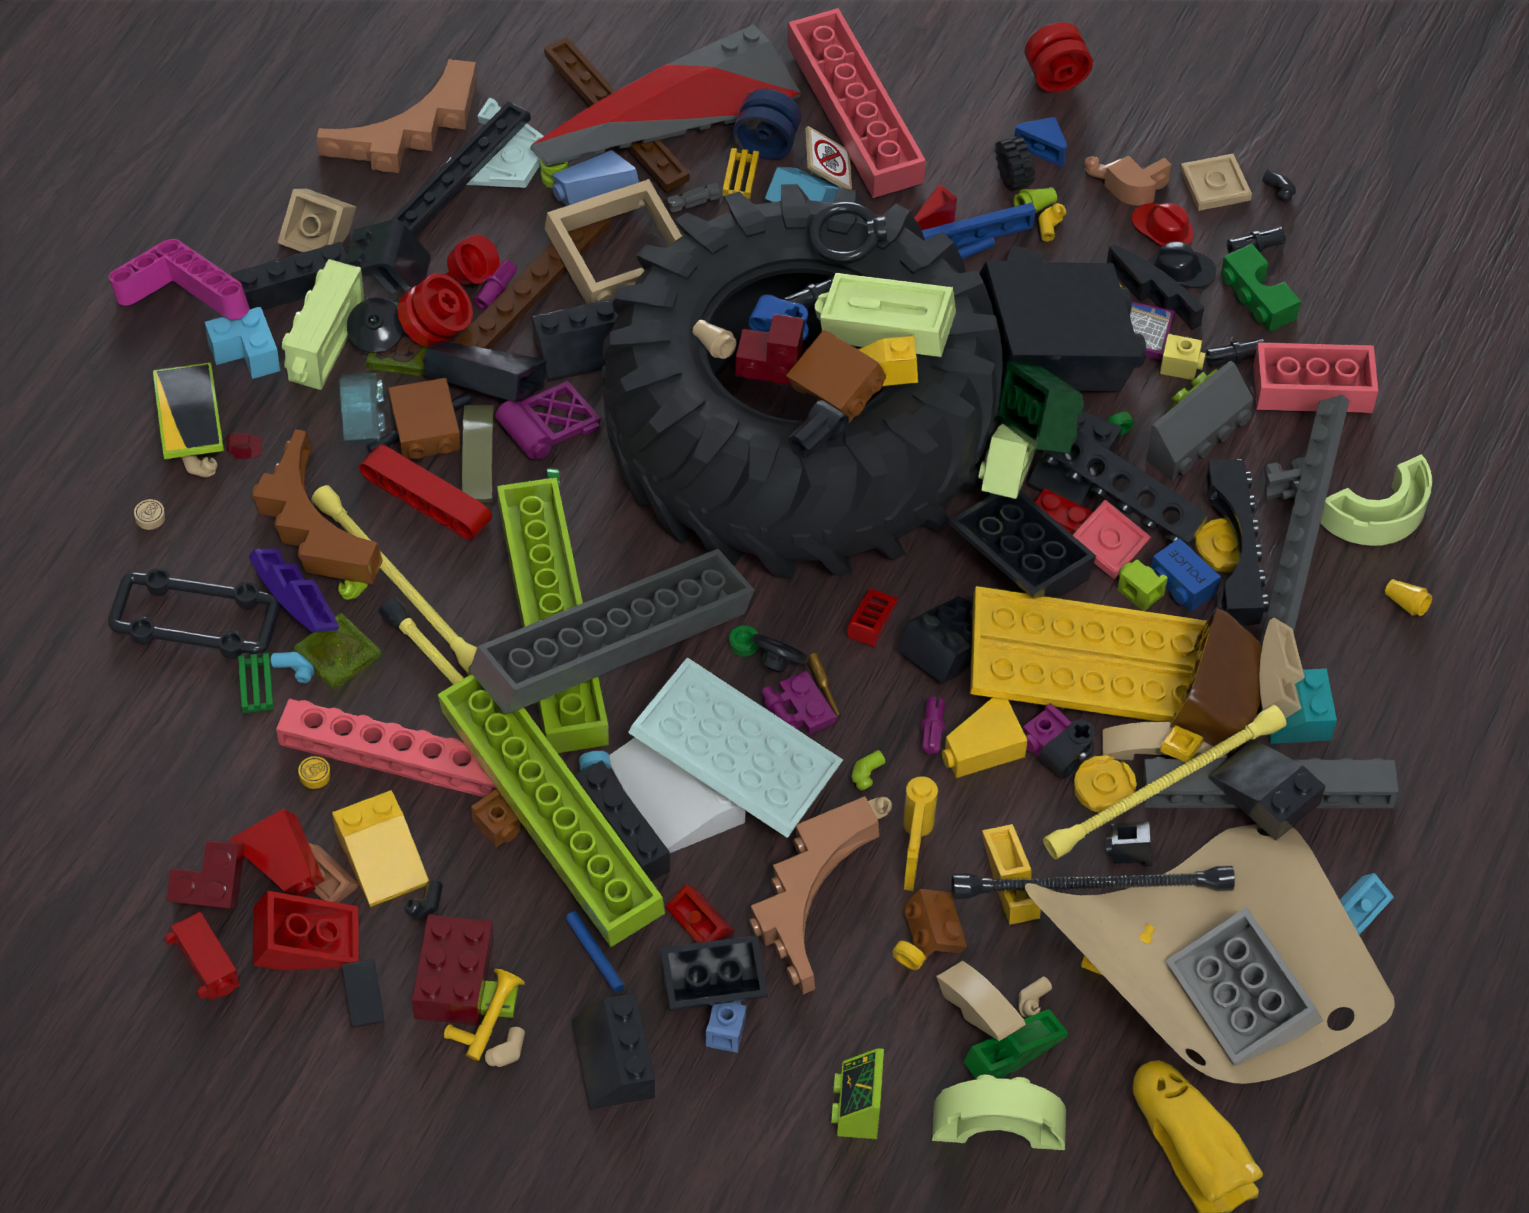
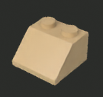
M307 188L293 189L277 243L301 252H307L338 242L343 243L349 234L356 206Z

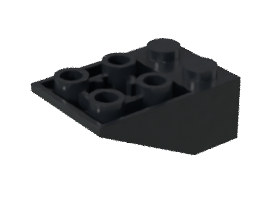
M957 596L909 620L897 650L943 684L959 676L971 665L973 604L969 600Z

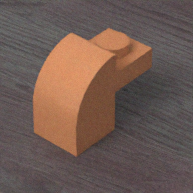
M1127 156L1107 167L1104 186L1117 199L1126 204L1137 206L1154 202L1156 190H1160L1168 184L1172 164L1163 158L1142 169L1130 156Z

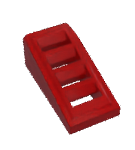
M870 588L848 624L847 637L875 647L898 602V598ZM875 599V600H877V601L886 603L887 606L882 605V604H879V603H876V602H874V601H872V600ZM869 606H870V607H873V608H876V609H879V610H881V611H883V612L880 613V612L874 611V610H872V609H869ZM865 614L878 618V620L869 618ZM861 622L868 623L870 625H873L874 627L872 628L870 626L861 624Z

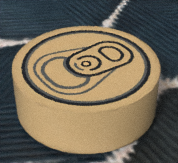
M152 499L144 500L137 504L134 509L135 521L143 529H156L165 521L164 507L159 501Z

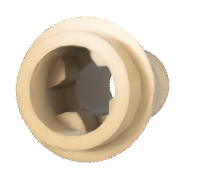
M700 320L694 325L693 335L701 341L713 357L725 359L735 350L736 339L732 332L709 324L705 320Z

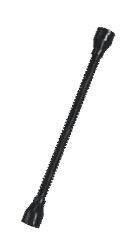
M1215 866L1205 871H1195L1193 874H1149L1148 876L1145 874L1144 876L1132 875V877L1131 875H1128V877L1127 875H1124V877L1123 875H1120V877L1118 875L1116 877L1114 875L1084 876L1083 878L1082 876L1079 878L1076 876L1075 878L1063 877V879L1062 877H1059V879L1058 877H1055V879L1054 877H1043L1034 879L1022 878V880L1021 878H1018V880L1017 878H1014V880L1013 878L1010 880H993L990 877L981 878L970 873L952 874L951 888L953 899H970L980 894L993 892V890L995 892L997 890L1025 891L1027 883L1036 884L1047 889L1051 888V890H1054V888L1055 890H1058V888L1060 890L1062 888L1064 890L1066 888L1090 889L1091 887L1092 889L1095 887L1098 889L1099 887L1111 888V886L1112 888H1115V886L1116 888H1119V886L1120 888L1163 887L1164 885L1167 887L1168 885L1184 886V884L1185 886H1188V884L1192 886L1193 884V886L1205 887L1214 891H1233L1235 887V873L1233 866Z

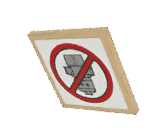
M807 126L805 128L807 166L812 171L811 174L818 178L823 177L838 187L852 190L850 156L846 148Z

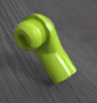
M345 580V585L340 583L338 591L344 599L353 600L368 587V584Z
M879 750L858 760L854 764L851 780L853 783H856L858 790L862 791L871 787L873 784L869 776L871 771L885 764V758Z

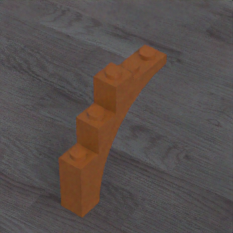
M295 429L291 440H288L285 444L284 455L281 462L276 464L274 474L263 473L259 484L254 486L252 498L256 503L259 514L276 517L275 528L279 532L282 543L299 546L298 557L302 561L305 573L373 584L383 562L378 542L356 537L337 528L321 516L309 501L305 489L306 467L312 448L307 432Z

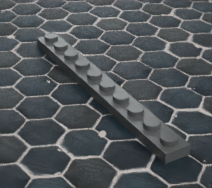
M1343 395L1321 400L1318 404L1261 637L1262 644L1268 622L1272 618H1276L1291 627L1293 633L1295 630L1349 400Z

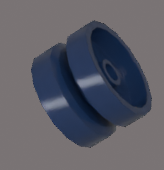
M757 89L748 93L742 103L740 114L733 128V137L737 145L743 150H748L749 154H753V151H759V158L766 160L779 159L786 156L792 148L795 134L801 123L800 108L793 99L780 91Z

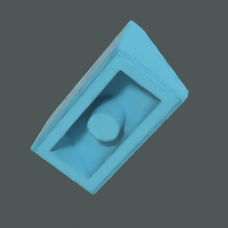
M1372 873L1362 876L1340 899V902L1360 935L1394 896L1377 875Z

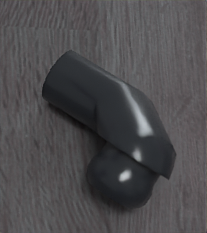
M1266 170L1262 182L1279 188L1280 190L1277 193L1279 199L1286 202L1291 201L1292 195L1296 193V187L1290 179L1272 170Z

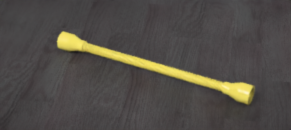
M329 485L322 486L314 492L311 500L322 513L331 516L336 522H339L349 534L370 540L347 515V511L342 507L340 497ZM380 551L383 559L380 566L382 571L416 606L441 636L446 639L450 644V648L455 652L460 666L471 675L472 673L469 670L477 647L466 643L462 637H458L451 627Z
M1276 705L1268 707L1261 711L1253 722L1245 726V729L1241 730V732L1208 749V751L1198 755L1195 759L1193 758L1182 764L1175 770L1165 774V776L1158 778L1155 782L1125 797V799L1108 807L1105 811H1101L1098 815L1089 818L1088 821L1086 820L1070 828L1056 830L1045 836L1043 842L1047 851L1055 860L1069 853L1078 841L1085 838L1086 834L1113 820L1116 816H1120L1123 812L1132 809L1133 806L1135 807L1146 801L1153 795L1163 791V789L1170 787L1173 783L1180 781L1183 777L1189 776L1196 772V770L1206 766V764L1213 762L1216 758L1246 743L1249 739L1254 740L1262 735L1274 734L1286 727V719L1282 711Z

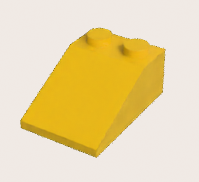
M392 790L332 812L335 834L370 907L427 886L429 879Z

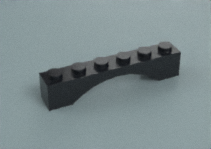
M1244 459L1209 460L1206 474L1209 502L1229 522L1236 536L1239 548V562L1233 574L1224 584L1221 600L1222 608L1241 625H1258L1262 622L1263 612H1268L1269 604L1268 595L1262 593V587L1265 586L1264 569H1259L1258 564L1262 559L1261 545L1256 544L1255 537H1258L1257 519H1252V513L1255 512L1254 495H1249L1248 490L1252 486L1251 471H1246Z

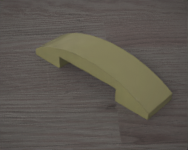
M464 405L462 492L481 503L492 502L494 405Z

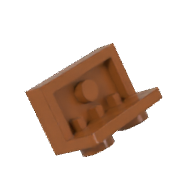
M919 889L903 905L913 944L923 952L926 959L934 951L960 954L967 948L951 892Z

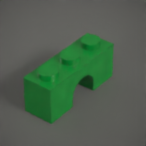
M1251 244L1224 256L1221 277L1224 283L1230 285L1235 291L1240 302L1246 304L1251 310L1256 321L1262 324L1268 332H1271L1297 320L1301 301L1285 282L1277 286L1261 284V282L1265 281L1268 262L1255 246Z

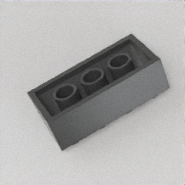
M1229 361L1152 425L1146 461L1171 481L1180 474H1186L1192 468L1194 462L1200 457H1207L1218 442L1226 441L1236 427L1245 425L1251 418L1253 397L1235 363Z

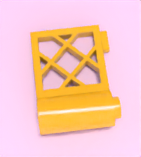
M927 777L913 778L906 787L903 827L910 834L904 890L909 891L914 889L921 836L929 834L935 822L938 787L933 780Z

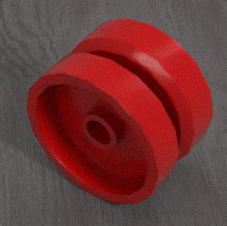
M1058 22L1049 24L1035 32L1025 45L1024 55L1040 88L1047 92L1069 90L1084 81L1092 71L1093 59L1078 28L1071 23Z
M440 273L429 275L417 286L407 291L399 299L397 307L398 318L404 331L413 341L424 347H429L440 341H449L471 323L473 316L472 304L466 291L450 276Z

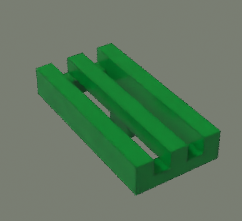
M263 653V657L258 658L257 654H253L248 659H245L244 655L238 656L242 712L274 710L269 653ZM258 666H264L266 703H260ZM246 667H251L254 704L248 705Z

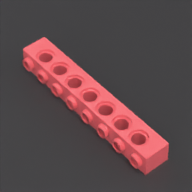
M293 699L288 700L276 728L278 742L282 746L485 797L497 789L465 743L456 738H443L432 735L425 730L415 731L404 728L397 723H384L373 720L366 715L356 716L344 713L338 708L328 709L314 705L306 700L297 701ZM348 733V735L340 736V734ZM408 748V750L399 751V749ZM430 756H438L437 758H428ZM461 763H467V764H468V765H465V766H458V765L461 764Z

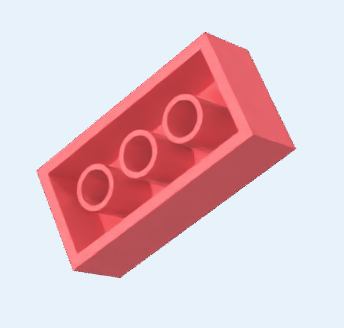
M1295 343L1257 344L1253 363L1257 410L1317 411L1319 401L1343 395L1349 400L1347 412L1373 413L1378 395L1374 346Z

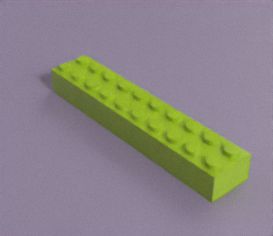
M557 477L497 486L499 512L522 628L583 604ZM598 676L537 702L543 734L557 753L609 745L608 721Z
M473 674L438 694L444 716L610 947L665 914L661 894L525 708L506 715Z

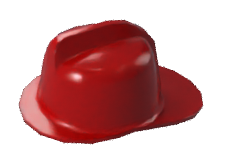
M1149 203L1138 207L1133 212L1132 222L1134 227L1162 247L1172 241L1185 242L1189 245L1193 240L1194 231L1189 223L1187 212L1177 204Z
M479 234L472 235L459 242L455 249L449 253L446 261L449 271L445 275L453 277L461 285L480 284L488 276H492L499 268L500 257L494 244L485 236Z

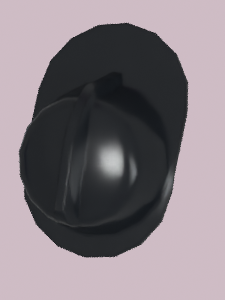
M1172 241L1165 244L1149 261V263L1165 272L1182 286L1201 288L1213 282L1216 276V266L1212 260L1204 254L1193 251L1185 242Z

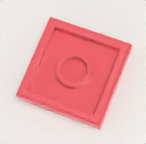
M1106 500L1073 534L1075 538L1096 555L1094 564L1113 579L1119 575L1120 570L1126 563L1132 561L1151 538V536Z

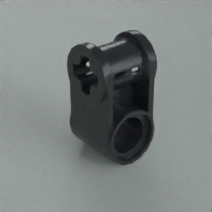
M1082 719L1072 722L1062 733L1044 746L1039 754V760L1062 779L1067 778L1093 753V740L1096 735L1094 725Z

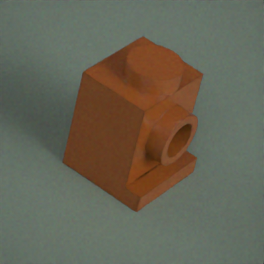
M497 789L471 806L472 823L496 848L504 842L512 841L521 831L520 820L510 806L500 797Z

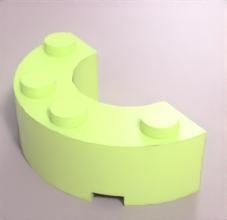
M1421 454L1397 465L1391 486L1395 494L1390 498L1369 500L1356 495L1349 488L1326 497L1320 523L1333 535L1361 545L1382 546L1407 537L1420 525L1424 518L1431 494L1432 474L1426 459Z
M980 1075L977 1077V1080L962 1082L943 1089L937 1096L933 1110L932 1141L965 1143L968 1137L976 1133L1001 1130L1025 1137L1030 1142L1032 1148L1065 1150L1066 1108L1059 1097L1045 1088L1031 1084L1026 1078L996 1079L991 1075Z

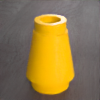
M1392 579L1385 589V595L1412 616L1416 614L1419 616L1424 615L1432 602V595L1428 593L1426 588Z

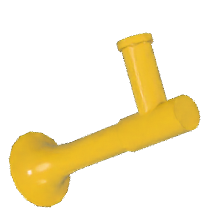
M494 969L498 977L497 989L476 1033L466 1032L451 1024L446 1027L444 1032V1038H450L469 1045L466 1056L476 1061H479L493 1032L492 1029L509 993L516 986L525 985L521 978L501 969Z

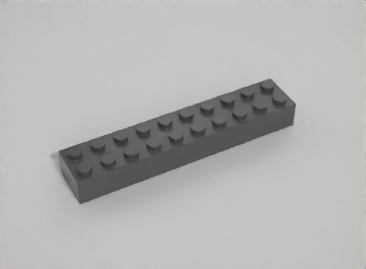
M716 549L479 645L469 671L507 715L744 615L755 590L723 553Z

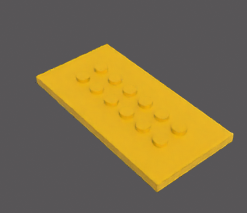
M976 586L973 592L970 694L1041 705L1051 703L1055 707L1171 723L1174 713H1177L1182 706L1181 697L1188 687L1198 654L1194 645L1206 620L1045 596L1032 598L1025 593Z

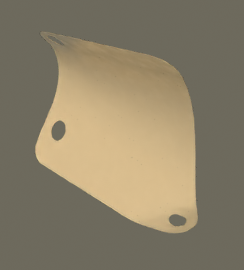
M1258 824L1227 829L1211 839L1179 866L1164 873L1167 875L1193 874L1195 871H1205L1215 866H1233L1235 873V887L1233 891H1214L1205 887H1196L1193 884L1192 886H1189V884L1185 886L1184 884V886L1168 885L1167 887L1165 885L1163 887H1131L1102 895L1079 896L1055 892L1036 884L1027 883L1025 885V890L1031 899L1154 1030L1187 1063L1205 1075L1217 1080L1240 1084L1256 1083L1296 1072L1332 1055L1386 1023L1393 1013L1395 1006L1394 996L1315 855L1299 832L1293 827L1276 841L1271 836L1260 835L1257 829L1261 827ZM1247 907L1318 1010L1323 1022L1295 1040L1234 1065L1165 960ZM1145 924L1152 925L1155 928V931L1151 934L1153 940L1150 944L1140 940V932L1145 933ZM1340 1007L1351 1008L1355 1016L1354 1021L1349 1027L1340 1031H1335L1328 1027L1327 1019L1331 1012ZM1186 1049L1194 1050L1200 1054L1205 1060L1206 1065L1202 1066L1191 1060L1186 1054Z

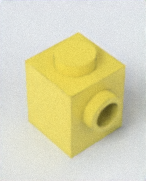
M1168 334L1160 374L1194 380L1196 369H1203L1206 353L1200 352L1202 340Z

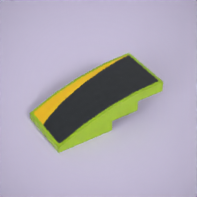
M211 363L154 370V385L164 459L224 451Z

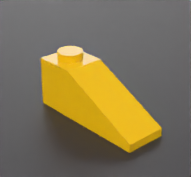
M914 335L883 338L858 349L879 362L886 374L883 386L918 383Z

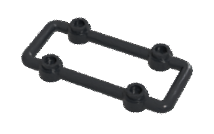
M155 568L147 574L131 572L122 578L108 618V625L114 632L130 635L132 640L139 645H147L153 639L218 648L225 657L236 659L243 652L260 654L267 650L281 604L272 593L259 591L258 587L252 582H242L236 587L172 578L165 569ZM133 584L147 586L148 591L156 596H162L171 589L235 599L237 605L243 609H252L258 603L268 604L257 642L243 640V636L236 631L225 632L219 637L155 627L153 622L146 617L136 618L131 623L122 622L121 618Z

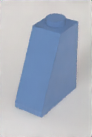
M612 150L552 174L555 183L552 186L553 193L558 201H562L567 206L639 183L636 168Z

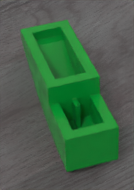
M1047 1009L1025 1018V1026L1000 1041L991 1038L972 1046L963 1063L976 1080L980 1075H991L996 1079H1001L1033 1061L1062 1041L1068 1035L1067 1030L1052 1011Z

